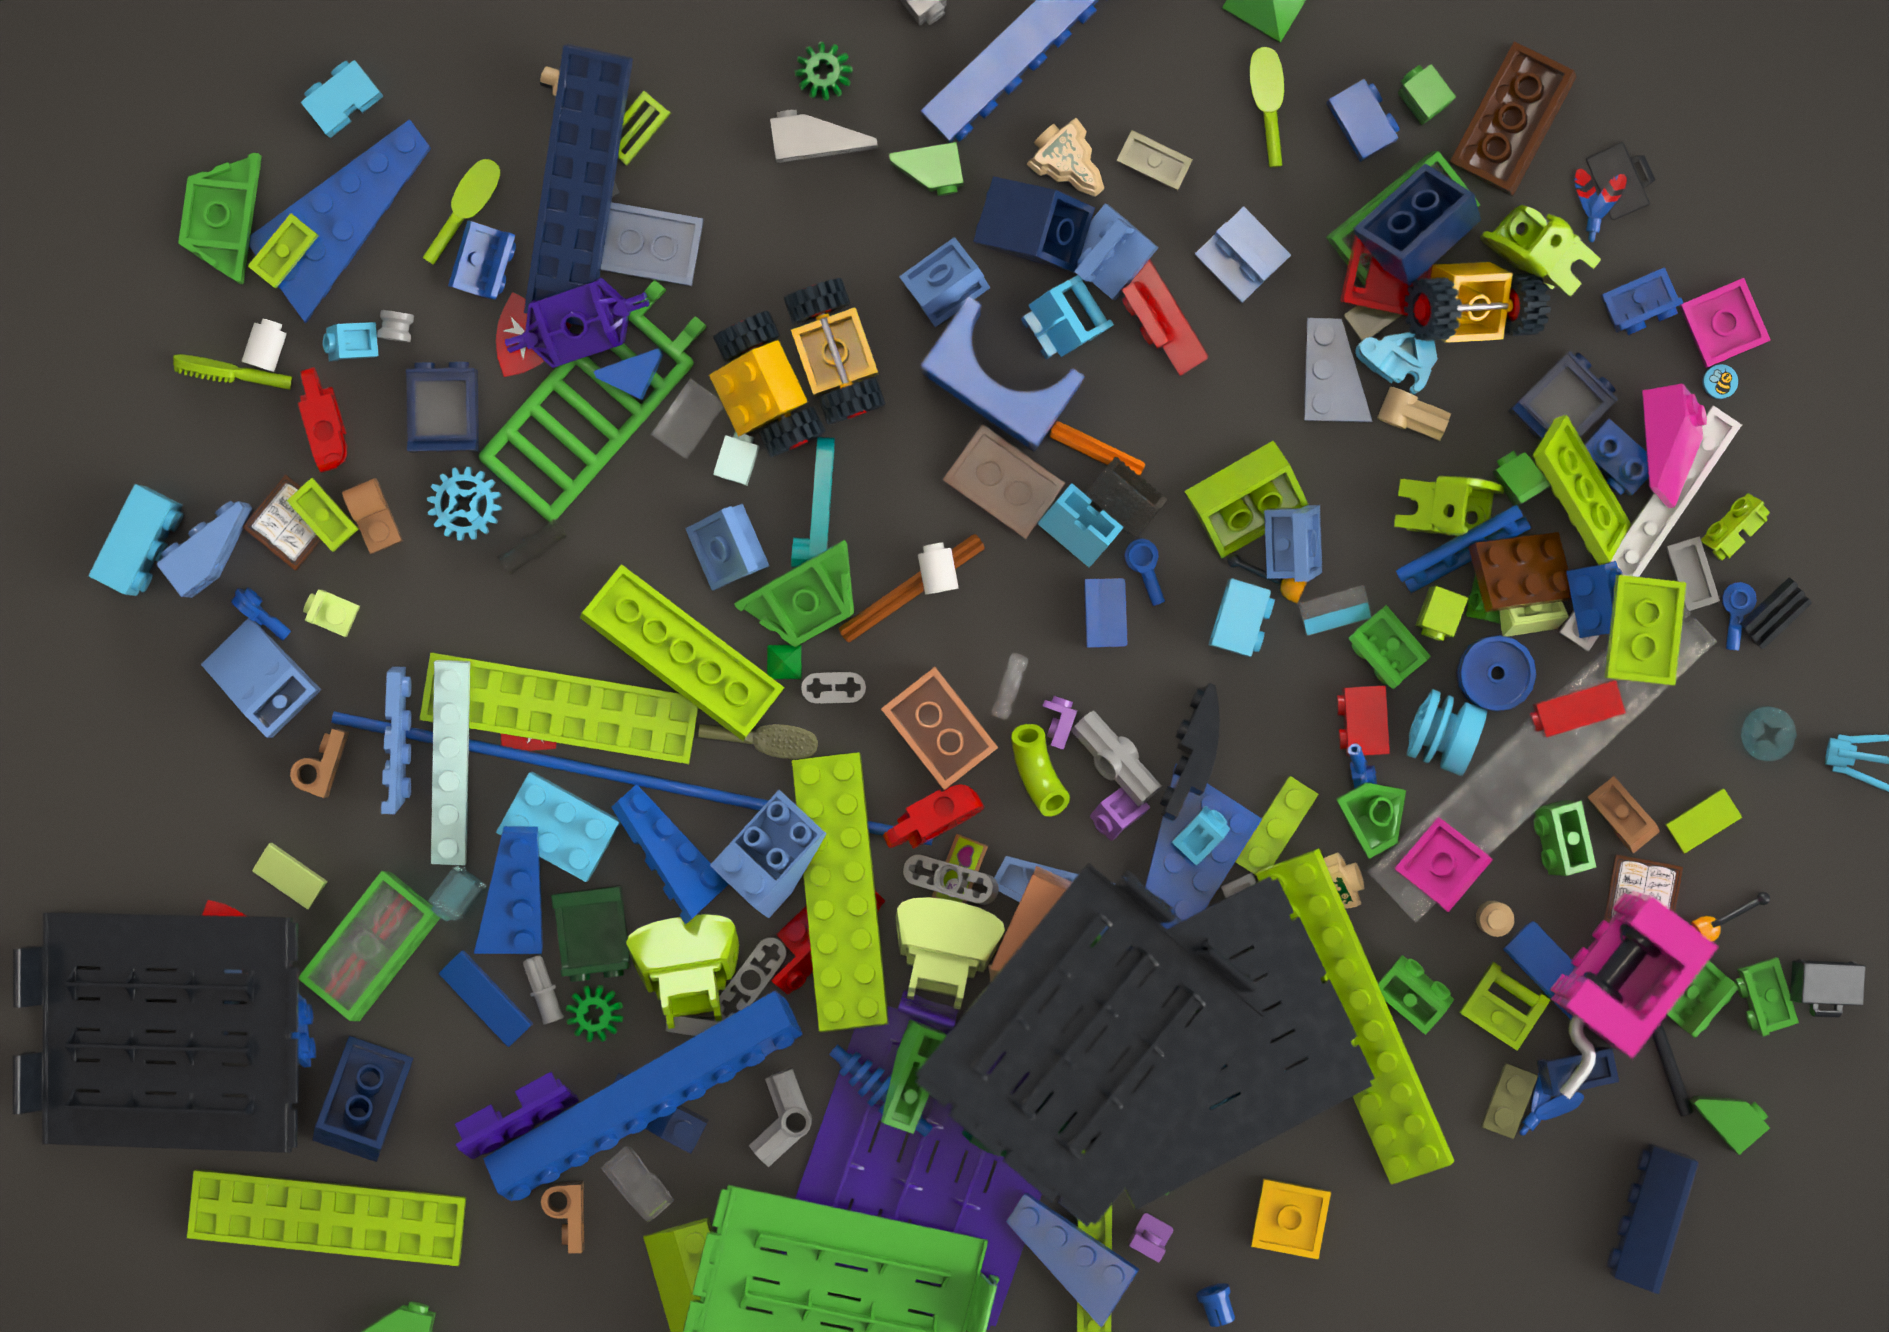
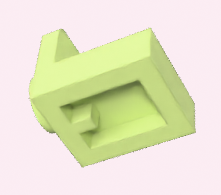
M318 589L316 595L312 593L309 595L303 612L307 613L305 621L347 637L360 606Z

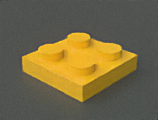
M1263 1178L1251 1247L1319 1259L1331 1191Z

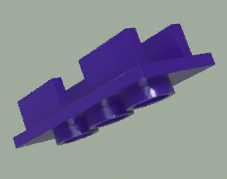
M549 1072L515 1091L522 1105V1108L503 1118L500 1111L495 1112L493 1106L489 1105L456 1123L455 1126L462 1138V1141L456 1143L459 1151L473 1160L480 1155L497 1150L511 1138H517L528 1133L535 1125L553 1119L563 1113L566 1108L579 1102V1099L575 1093L562 1084L560 1079L556 1080L553 1073Z

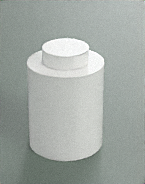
M264 318L261 324L254 323L241 362L274 372L287 334L281 331L282 324Z
M943 543L923 546L924 553L918 554L925 595L958 589L951 548L944 549Z

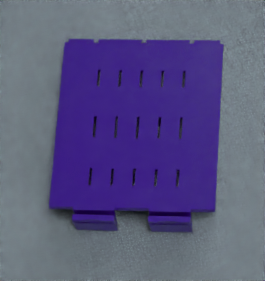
M904 990L898 1009L887 1005L889 1025L855 1028L847 1053L852 1055L856 1051L862 1056L858 1062L861 1065L867 1059L872 1061L873 1064L868 1069L870 1073H873L878 1067L884 1069V1073L879 1078L883 1082L890 1074L892 1075L897 1050L910 1019L938 1029L948 1035L954 1027L959 1009H955L947 1004L933 1002L916 993L913 1000L908 999V991ZM1005 1051L988 1070V1074L993 1070V1068L997 1065L1001 1058L1006 1054ZM848 1072L842 1077L839 1073L795 1199L845 1210L848 1209L850 1200L854 1199L850 1211L878 1216L879 1210L883 1209L881 1214L883 1218L907 1223L911 1219L912 1224L987 1239L988 1245L981 1273L988 1279L989 1275L998 1276L999 1282H997V1289L986 1330H989L991 1325L996 1326L1025 1244L1008 1225L1007 1220L1025 1193H1029L1039 1201L1042 1193L1003 1161L1005 1157L990 1154L970 1143L961 1134L964 1128L949 1116L953 1106L948 1103L944 1107L930 1094L922 1111V1117L933 1128L925 1137L916 1129L914 1134H909L900 1163L897 1162L907 1132L882 1122L872 1150L868 1152L878 1120L882 1119V1114L877 1110L883 1101L879 1099L870 1107L866 1102L873 1092L869 1090L861 1098L857 1091L863 1084L858 1081L851 1087L848 1081L853 1075ZM1027 1072L1024 1075V1077L1019 1081V1083L1011 1091L1012 1094L1015 1092V1090L1019 1087V1085L1024 1081V1079L1028 1076L1030 1072ZM936 1140H938L939 1144L934 1155L929 1173L925 1172L933 1148L935 1146ZM965 1150H967L968 1154L964 1162L958 1182H954ZM995 1160L997 1161V1164L995 1166L987 1192L985 1193L983 1191L988 1180L993 1162ZM835 1262V1265L867 1271L866 1268ZM916 1279V1282L926 1283L935 1286L941 1285L937 1283ZM919 1311V1312H922V1313H925V1314H928V1315L933 1316L932 1313H927V1312Z

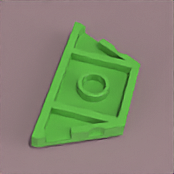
M251 153L248 155V158L231 164L229 162L216 166L210 172L203 171L189 176L187 179L178 244L238 284H244L262 158L259 153Z
M846 541L839 542L740 598L734 603L735 607L740 611L746 610L761 620L759 623L770 631H776L783 640L794 647L850 617L854 613Z

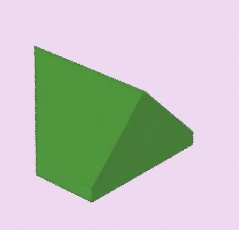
M1366 782L1336 799L1348 826L1369 859L1399 843L1398 838L1406 790Z

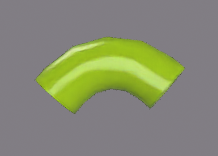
M1035 724L1020 725L1014 729L1011 736L1014 759L1020 778L1028 795L1041 814L1049 817L1055 816L1067 807L1070 795L1057 777L1047 750L1044 729Z

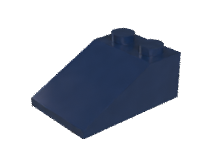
M349 1036L317 1120L312 1140L377 1162L414 1058Z

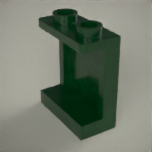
M622 886L551 895L562 965L561 977L569 976L570 982L590 980V973L603 972L604 978L623 976L624 969L631 967V959L626 943L628 935Z

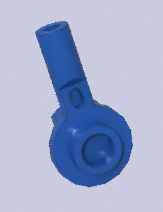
M1136 539L1126 547L1124 554L1125 562L1133 571L1141 573L1152 606L1165 602L1154 571L1159 557L1158 550L1151 541Z
M1743 582L1729 585L1722 595V604L1726 612L1730 614L1726 649L1739 651L1742 633L1740 623L1743 621L1744 615L1750 613L1755 608L1757 602L1754 589Z
M241 588L236 589V596L231 602L241 613L250 620L257 622L260 626L264 624L282 641L289 635L291 630L276 617L270 616L261 607L260 604L263 600L255 591L247 588L245 591Z
M1359 744L1350 745L1348 753L1352 761L1350 766L1354 788L1366 782L1377 784L1374 765H1368Z

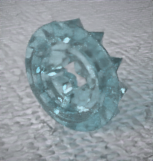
M1762 707L1750 713L1745 719L1741 730V738L1745 749L1753 757L1763 761L1782 759L1793 749L1797 737L1794 721L1785 711L1775 707ZM1762 721L1770 728L1782 727L1774 735L1776 747L1769 740H1756L1765 732Z

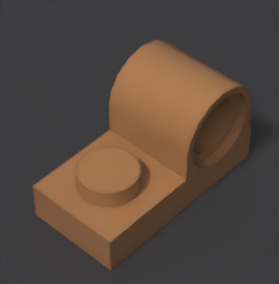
M377 478L342 492L347 508L354 521L357 522L370 554L403 541Z
M335 728L331 730L330 734L325 733L319 748V752L324 754L322 760L304 758L294 763L290 772L292 783L297 788L322 798L329 797L349 732ZM307 764L312 765L317 772V778L311 784L304 782L300 775L302 768Z
M1615 776L1587 797L1589 802L1610 824L1617 837L1631 853H1635L1660 832L1657 824Z
M584 1181L554 1183L542 1195V1209L545 1214L552 1218H568V1224H562V1245H568V1253H582L585 1249ZM553 1192L565 1194L568 1201L565 1208L557 1209L552 1206L550 1195Z

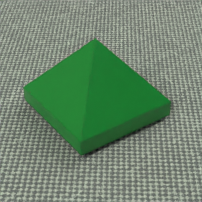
M767 645V675L773 679H801L802 645L796 647L792 645Z

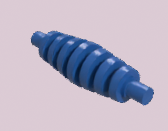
M837 1044L829 1055L840 1064L841 1069L839 1073L842 1077L848 1072L853 1075L848 1081L851 1087L858 1081L863 1084L857 1091L861 1098L869 1090L873 1092L866 1102L870 1107L881 1099L883 1103L877 1111L883 1115L892 1075L890 1074L881 1082L879 1078L884 1073V1069L878 1067L873 1073H870L868 1069L872 1066V1061L867 1059L861 1065L858 1062L862 1056L856 1051L853 1055L851 1053L848 1054ZM921 1114L916 1130L925 1137L932 1130L933 1126Z

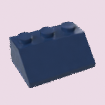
M1424 164L1355 226L1353 230L1385 271L1410 286L1479 223L1481 217L1473 192L1429 165Z

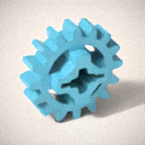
M456 467L452 468L453 477L451 478L442 473L440 478L443 484L441 486L431 485V488L437 492L436 496L427 497L428 502L435 504V508L429 510L428 515H437L439 518L434 523V526L439 528L445 525L444 535L447 537L456 531L457 540L463 541L465 533H468L472 540H476V531L479 529L483 533L488 534L489 530L486 524L488 522L497 524L498 522L492 516L493 511L502 510L501 506L494 504V500L498 499L501 493L491 492L490 490L495 484L494 480L483 482L485 476L483 471H479L475 477L472 476L471 467H466L462 475ZM470 481L477 484V486L471 490H463L457 482ZM445 492H447L450 496L449 507L443 512L442 501ZM460 496L464 498L473 497L469 503L471 508L469 512L463 509L456 511L460 505L458 500ZM486 496L487 508L483 516L479 512L480 501ZM461 517L467 518L472 525L460 527L452 522Z

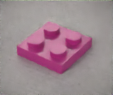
M1744 278L1680 305V309L1706 368L1771 340Z
M1438 816L1394 869L1426 896L1449 912L1490 864L1492 859Z

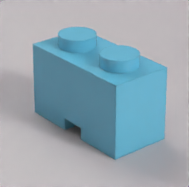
M355 60L350 64L348 61L339 64L332 70L331 74L333 77L323 85L321 82H317L304 93L306 98L301 101L320 128L330 138L352 122L348 115L358 108L363 113L384 97Z
M1071 483L1037 524L1086 566L1090 567L1124 527L1104 510L1100 513L1089 505L1092 500Z

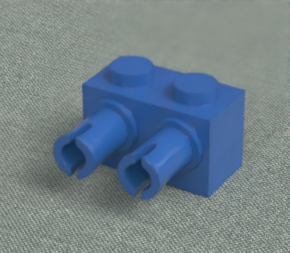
M1604 420L1584 443L1599 470L1609 478L1606 481L1607 484L1618 495L1621 496L1623 493L1628 496L1633 495L1649 477L1647 452L1612 420Z

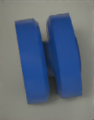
M1499 635L1480 638L1468 645L1459 657L1456 676L1458 687L1468 701L1487 710L1500 711L1512 709L1525 701L1533 690L1536 669L1534 659L1524 645L1513 638ZM1496 666L1499 667V672L1503 674L1501 679H1493L1491 676V671Z

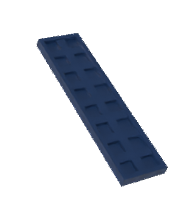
M570 44L563 46L524 313H528V306L533 300L538 301L595 282L600 278L633 62L631 57ZM578 317L567 318V323L584 326L582 320Z

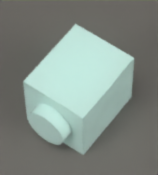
M736 432L733 437L725 435L713 475L747 486L759 451V446L753 444L754 437L745 434L738 437Z

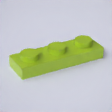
M1289 776L1235 862L1254 875L1264 868L1273 866L1319 794Z

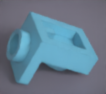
M376 322L335 324L327 327L326 333L323 336V348L325 353H328L329 361L379 356Z
M1204 806L1198 815L1174 838L1172 843L1197 866L1224 839L1230 828L1226 825L1227 821L1221 813Z

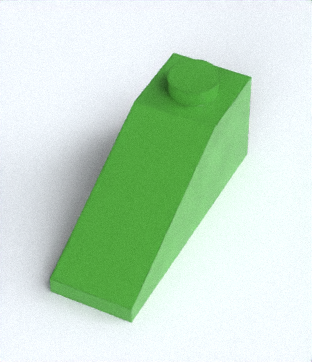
M909 1020L897 1050L881 1119L882 1123L914 1134L929 1093L916 1083L919 1078L916 1073L947 1036L945 1033L917 1021Z

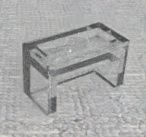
M690 379L651 435L687 459L724 406L718 397Z

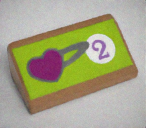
M956 833L945 862L979 871L988 845ZM950 870L945 874L943 883L947 889H953L957 885L959 880L957 872ZM968 881L967 888L972 889L974 883ZM934 891L932 895L933 898L946 899L965 904L967 902V900H963Z

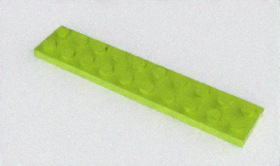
M1320 849L1258 871L1256 876L1259 881L1269 876L1272 880L1278 878L1294 913L1289 915L1291 920L1298 916L1300 917L1324 966L1326 974L1320 978L1322 983L1330 979L1357 1034L1356 1039L1352 1040L1351 1043L1353 1047L1357 1044L1360 1046L1375 1079L1370 1081L1371 1087L1352 1097L1390 1184L1392 1185L1450 1166L1454 1162V1158Z

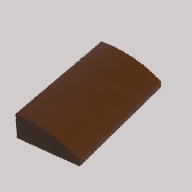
M1514 41L1453 154L1450 163L1513 197L1577 77L1575 70Z

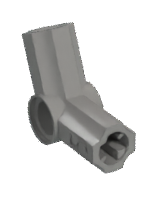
M793 1068L765 1078L779 1117L752 1141L749 1147L768 1167L801 1137L806 1135L812 1124V1115L807 1108ZM796 1112L802 1114L806 1119L805 1127L801 1130L791 1129L787 1124V1117L790 1114Z

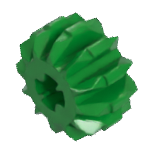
M819 42L818 48L820 53L815 54L813 48L808 46L806 47V52L810 59L808 60L800 56L797 58V63L806 68L795 70V77H807L801 81L799 88L805 90L812 85L809 93L810 98L814 99L818 91L822 90L823 100L828 101V90L830 89L833 90L837 97L842 95L840 88L837 86L838 83L843 86H850V80L841 75L852 73L853 68L849 65L840 66L849 59L847 53H843L836 58L838 45L833 44L829 53H826L824 42ZM820 64H827L828 69L833 68V72L827 74V79H821L820 74L814 75V71L820 70Z
M601 984L597 986L595 995H593L589 985L584 986L583 992L586 999L575 992L572 998L579 1006L573 1004L566 1006V1011L576 1013V1016L567 1019V1024L573 1025L577 1022L580 1024L574 1031L575 1036H579L584 1029L587 1030V1042H592L595 1031H597L600 1041H605L607 1037L604 1028L612 1034L618 1032L617 1027L610 1021L622 1022L624 1020V1016L613 1013L614 1010L622 1008L623 1003L616 1002L611 1005L609 1002L615 997L616 992L612 990L606 997H603L604 986ZM593 1004L597 1005L596 1009L601 1007L603 1010V1014L599 1017V1022H593L594 1017L589 1020L586 1015L591 1010V1005Z

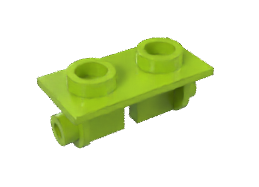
M1749 493L1739 498L1720 521L1715 522L1709 527L1707 534L1701 539L1702 544L1713 550L1712 553L1720 561H1723L1725 558L1729 559L1745 543L1738 533L1743 530L1751 537L1768 520L1766 517L1770 512L1764 506L1765 503Z

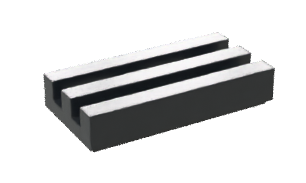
M1789 577L1749 614L1740 625L1755 644L1763 650L1804 612L1812 602L1805 596V593L1798 587V584ZM1792 592V594L1778 607L1777 605L1780 602H1782ZM1768 616L1759 626L1753 629L1762 619Z

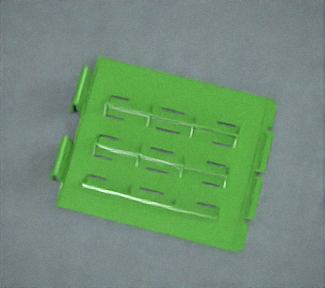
M728 1185L727 1190L721 1189L712 1224V1226L718 1227L717 1232H707L692 1292L693 1295L701 1296L700 1301L695 1299L690 1301L683 1332H966V1330L968 1332H986L999 1277L989 1275L988 1279L981 1273L988 1245L987 1239ZM761 1247L770 1248V1249H775V1250H780V1251H784V1252H787V1253H786V1254H782V1253H778V1252L763 1250V1249H761ZM835 1262L866 1268L867 1271L835 1265ZM753 1277L778 1281L779 1284L753 1279ZM916 1279L937 1283L941 1285L935 1286L926 1283L916 1282ZM828 1292L860 1298V1301L829 1295ZM746 1306L772 1311V1313L747 1309ZM913 1309L927 1313H932L933 1316L911 1312L908 1310ZM826 1322L830 1324L853 1328V1330L838 1328L820 1323Z

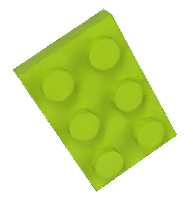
M1616 575L1605 678L1675 685L1687 582Z

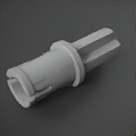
M534 956L523 961L533 991L530 993V996L535 997L543 1025L564 1018L554 992L556 984H551L543 958L541 956Z

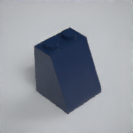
M993 176L973 242L994 251L1075 273L1074 271L1078 266L1077 261L1081 256L1095 207L1054 189Z

